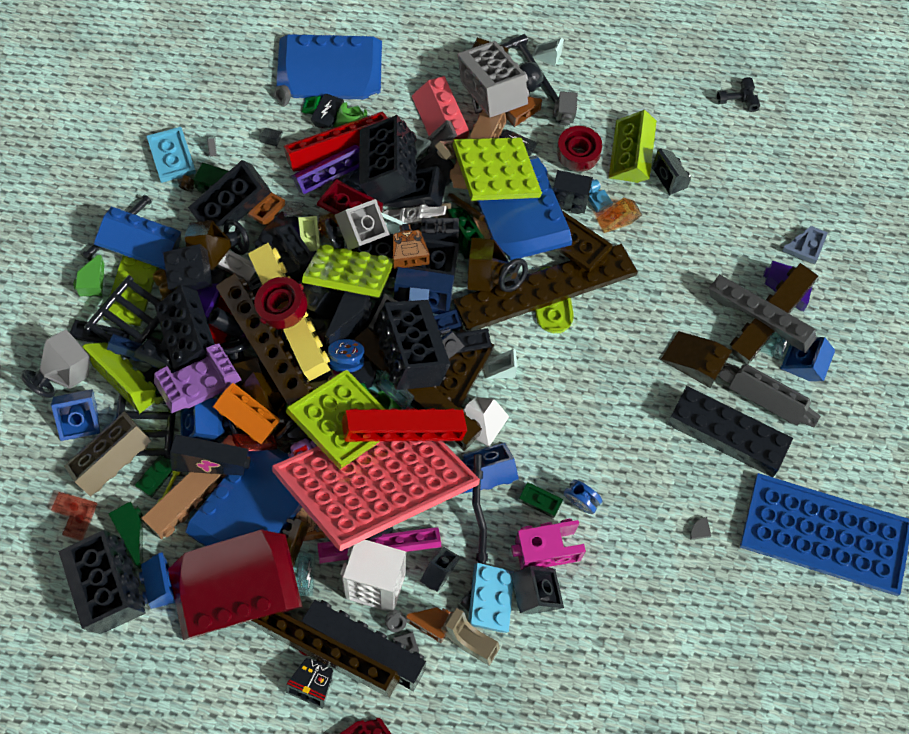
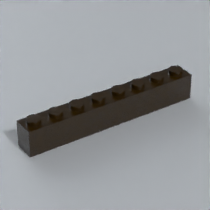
M366 328L354 341L359 342L364 347V362L370 361L372 368L376 370V374L395 390L393 383L390 381L389 368L384 362L383 350L379 347L378 334ZM437 386L404 389L403 392L395 390L417 410H428L431 408L436 410H447L450 408L463 410L467 432L462 441H453L463 451L480 436L482 431L480 424L475 419H470L463 408L453 404L451 398L445 393L442 394L437 389Z
M282 612L246 622L389 698L400 680L395 670Z

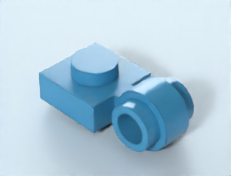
M593 179L590 189L591 195H589L588 200L598 213L611 207L613 202L605 190L598 191L601 188L600 183L597 179Z

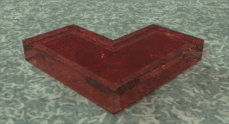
M271 433L262 444L254 441L248 434H233L232 439L235 446L247 448L248 451L275 450L278 445Z
M59 492L51 511L69 516L62 535L81 541L84 539L98 504Z

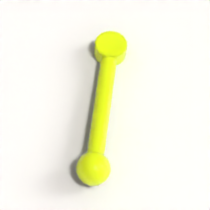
M172 471V478L162 498L169 493L176 476L180 474L179 471Z

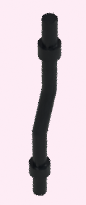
M474 454L472 472L480 479L479 485L473 487L472 506L479 527V545L476 561L486 565V562H488V553H486L487 526L480 505L481 480L483 479V471H481L482 455Z

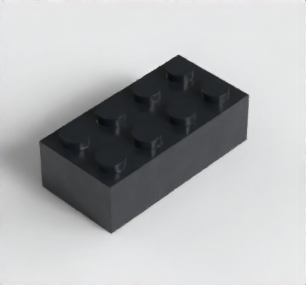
M241 160L188 208L198 222L212 220L223 232L224 224L228 220L239 221L271 193V190L254 166Z

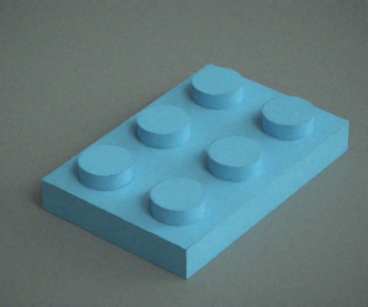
M181 127L147 136L161 183L181 178L182 175L196 174Z
M481 563L474 564L468 622L472 626L502 633L509 632L513 593L511 573H514V571Z

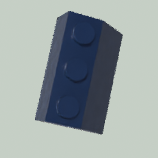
M398 267L394 286V299L398 302L409 301L410 288L429 289V303L433 314L439 315L449 312L454 275Z

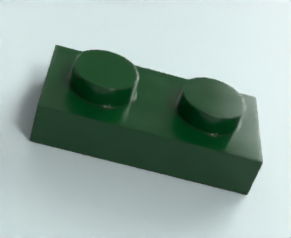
M159 455L136 483L135 487L152 498L171 475V461Z
M527 482L518 501L555 518L563 499Z

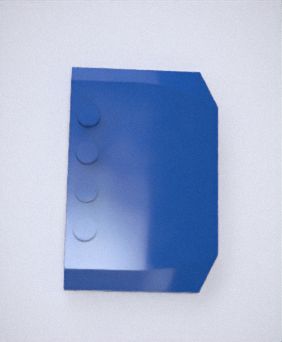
M287 34L279 40L276 87L286 85L291 92L292 98L315 96L322 98L324 94H330L341 99L363 100L373 94L381 93L382 41L374 36Z
M536 155L529 157L542 191L540 198L477 200L481 213L485 216L484 221L491 238L497 242L509 261L572 245L570 229L541 161Z
M265 440L262 444L257 441L253 442L248 448V457H251L249 469H245L243 476L226 475L190 519L186 534L203 546H209L258 530L282 534L283 529L285 530L290 524L286 522L287 519L293 520L302 508L272 472L273 465L289 459L287 453Z

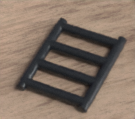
M128 275L84 326V329L93 331L109 343L112 336L96 325L104 316L135 338V342L143 344L159 325L158 316L156 315L154 318H151L121 295L129 287L154 306L160 300L133 281L134 279ZM115 302H118L147 323L148 326L140 333L109 311L110 307ZM123 355L124 358L130 359V357Z
M121 394L118 397L116 418L125 411L126 400ZM169 408L168 412L143 411L140 414L137 411H125L131 419L167 420L166 430H143L149 438H165V447L146 448L136 456L162 455L166 459H171L170 451L174 438L176 412L171 413Z

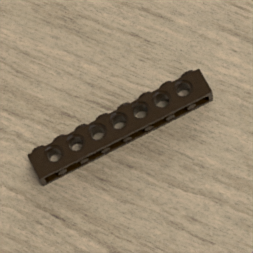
M234 273L218 284L216 288L288 406H291L314 389L308 380L304 381L302 369L298 365H294L293 361L295 358L292 353L284 349L283 346L286 345L280 335L276 336L274 333L276 328L261 323V317L255 309V294L252 291H248L249 284L243 277L239 278ZM288 367L286 372L282 373L283 369ZM297 382V385L291 389L292 385Z

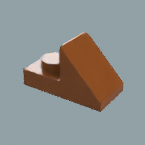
M271 192L248 213V216L261 224L268 225L274 219V216L285 206V199Z

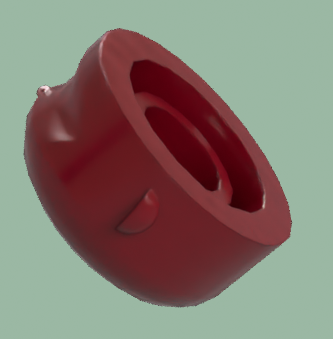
M586 126L567 128L562 132L558 140L557 156L560 163L565 168L575 172H584L592 169L600 159L603 147L601 137L596 131ZM573 148H582L586 152L576 153L573 151Z
M276 277L264 283L259 288L255 297V309L261 317V323L276 329H287L299 323L307 310V298L303 292V285L288 277ZM288 301L284 308L277 309L282 302Z

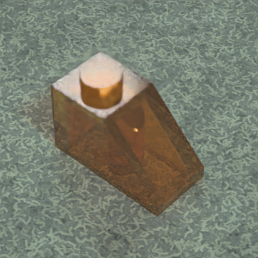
M623 197L599 216L597 221L603 232L607 233L632 224L642 216V213L634 200Z

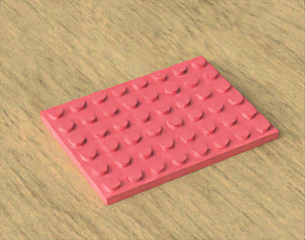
M380 441L342 469H339L317 446L272 466V472L339 551L479 485L480 480L443 441Z

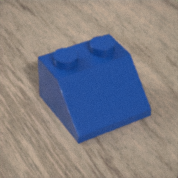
M816 337L806 353L790 344L780 369L807 381H824L835 349L825 337Z
M93 389L53 397L51 407L60 441L100 434L97 403Z
M163 552L158 553L141 564L142 572H139L141 584H145L146 590L142 592L145 604H148L151 609L175 603L168 571L169 563Z

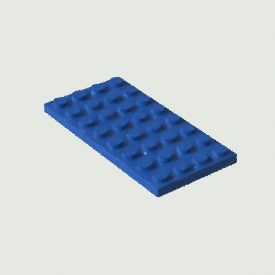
M758 473L755 478L740 548L899 596L901 594L909 548V519Z

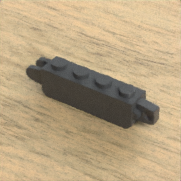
M727 363L719 372L722 380L724 379V381L731 384L729 388L734 390L735 393L743 395L753 403L768 409L769 412L784 418L789 423L798 426L801 422L814 428L821 415L809 407L811 402L808 397L748 364L742 365L739 368Z

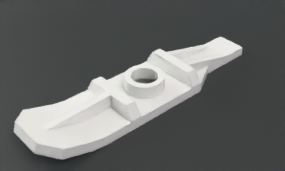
M420 205L400 210H386L383 213L407 224L422 222V218L445 215L446 206L428 207Z

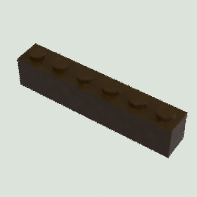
M801 263L797 267L793 266L787 273L789 277L785 282L781 280L776 286L777 292L774 295L770 294L766 298V301L789 314L818 278L816 273ZM756 318L751 323L747 322L741 330L743 332L739 338L736 336L730 343L731 354L748 365L775 333L774 330Z

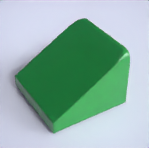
M320 96L306 98L301 112L313 115L322 98Z

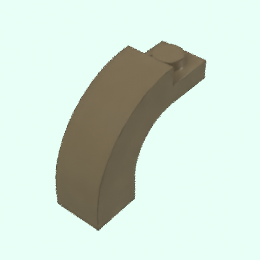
M458 608L448 615L441 629L459 648L488 666L491 665L500 649L498 641L473 627L467 621L464 611Z

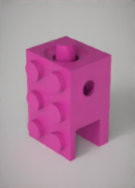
M564 519L558 524L547 522L541 524V527H522L517 533L515 545H511L513 557L518 556L520 568L523 569L528 566L547 568L581 561L586 552L585 545L579 544L564 547L562 541L563 536L575 534L579 520Z

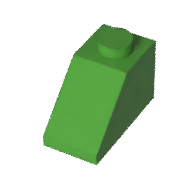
M102 255L94 257L77 272V279H74L73 286L79 296H102L105 266Z

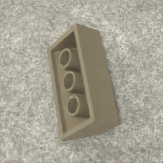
M124 411L64 467L74 482L91 497L94 493L100 491L109 479L114 478L121 468L129 464L133 457L146 449L151 440Z

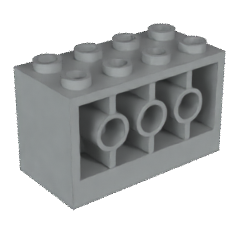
M496 41L457 54L460 79L463 86L490 118L528 104L529 91L526 85L528 81L526 72L520 69L518 63H515L511 56Z

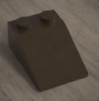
M678 331L660 360L711 388L732 350L716 341Z

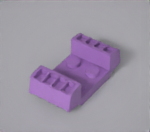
M219 343L207 347L208 357L174 373H171L168 367H164L154 374V384L171 413L183 408H191L224 392L232 383L235 384L241 380Z

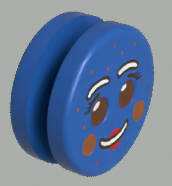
M343 339L335 341L328 347L329 367L337 372L345 370L354 372L359 370L364 364V347L354 340Z
M573 479L569 484L571 489L566 488L563 492L564 496L584 512L594 514L597 510L594 505L600 506L603 502L601 496L585 483Z

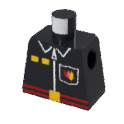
M306 658L287 682L286 693L323 709L332 681L333 669L318 660L314 661Z

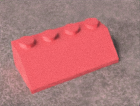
M445 76L428 80L412 95L428 136L448 120L451 121L457 133L454 139L468 138L469 129Z

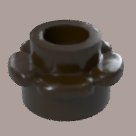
M182 175L177 180L181 189L185 191L194 189V180L192 178Z

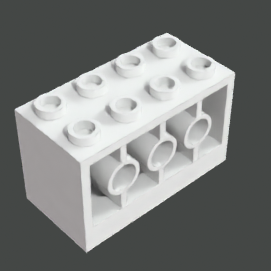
M363 540L350 546L347 554L349 556L348 564L344 563L341 570L342 587H344L343 593L346 595V600L387 612L395 610L406 575V551L368 540Z

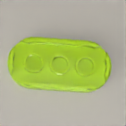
M552 266L542 267V268H540L538 271L543 270V269H546V268H549V267H552ZM571 298L535 310L538 325L549 333H562L570 328L573 322L572 316L574 318Z

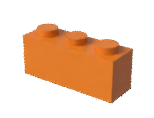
M234 383L223 392L213 406L218 410L219 414L227 417L237 428L242 429L254 441L260 444L264 442L280 422L277 416Z

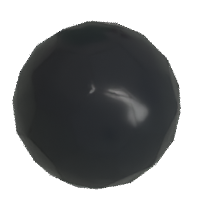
M529 61L519 64L520 69L527 74L528 81L526 85L529 93L536 91L543 81L541 68L534 62Z

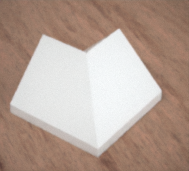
M476 397L464 409L470 419H475L480 424L482 431L476 440L487 447L491 445L509 418L501 406L494 399Z

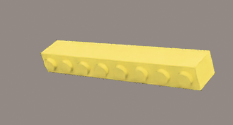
M269 243L248 253L262 285L273 278L286 277L285 273L288 271L283 262L280 263L278 260L281 258L276 248L272 249ZM288 301L282 302L277 309L284 308ZM306 311L299 323L283 330L302 372L311 381L330 371L328 365L330 359L325 351H321L322 342L318 336H314L313 332L316 330L312 322L307 321L306 317L309 315Z

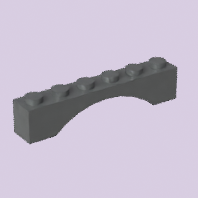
M720 274L709 287L711 298L725 307L737 309L756 318L774 330L789 344L806 353L816 339L815 328Z

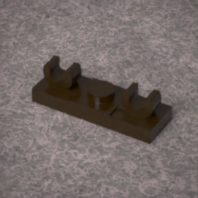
M296 518L295 520L287 519L286 521L292 524L290 531L284 529L282 531L284 534L289 535L287 543L293 567L310 526L309 523Z

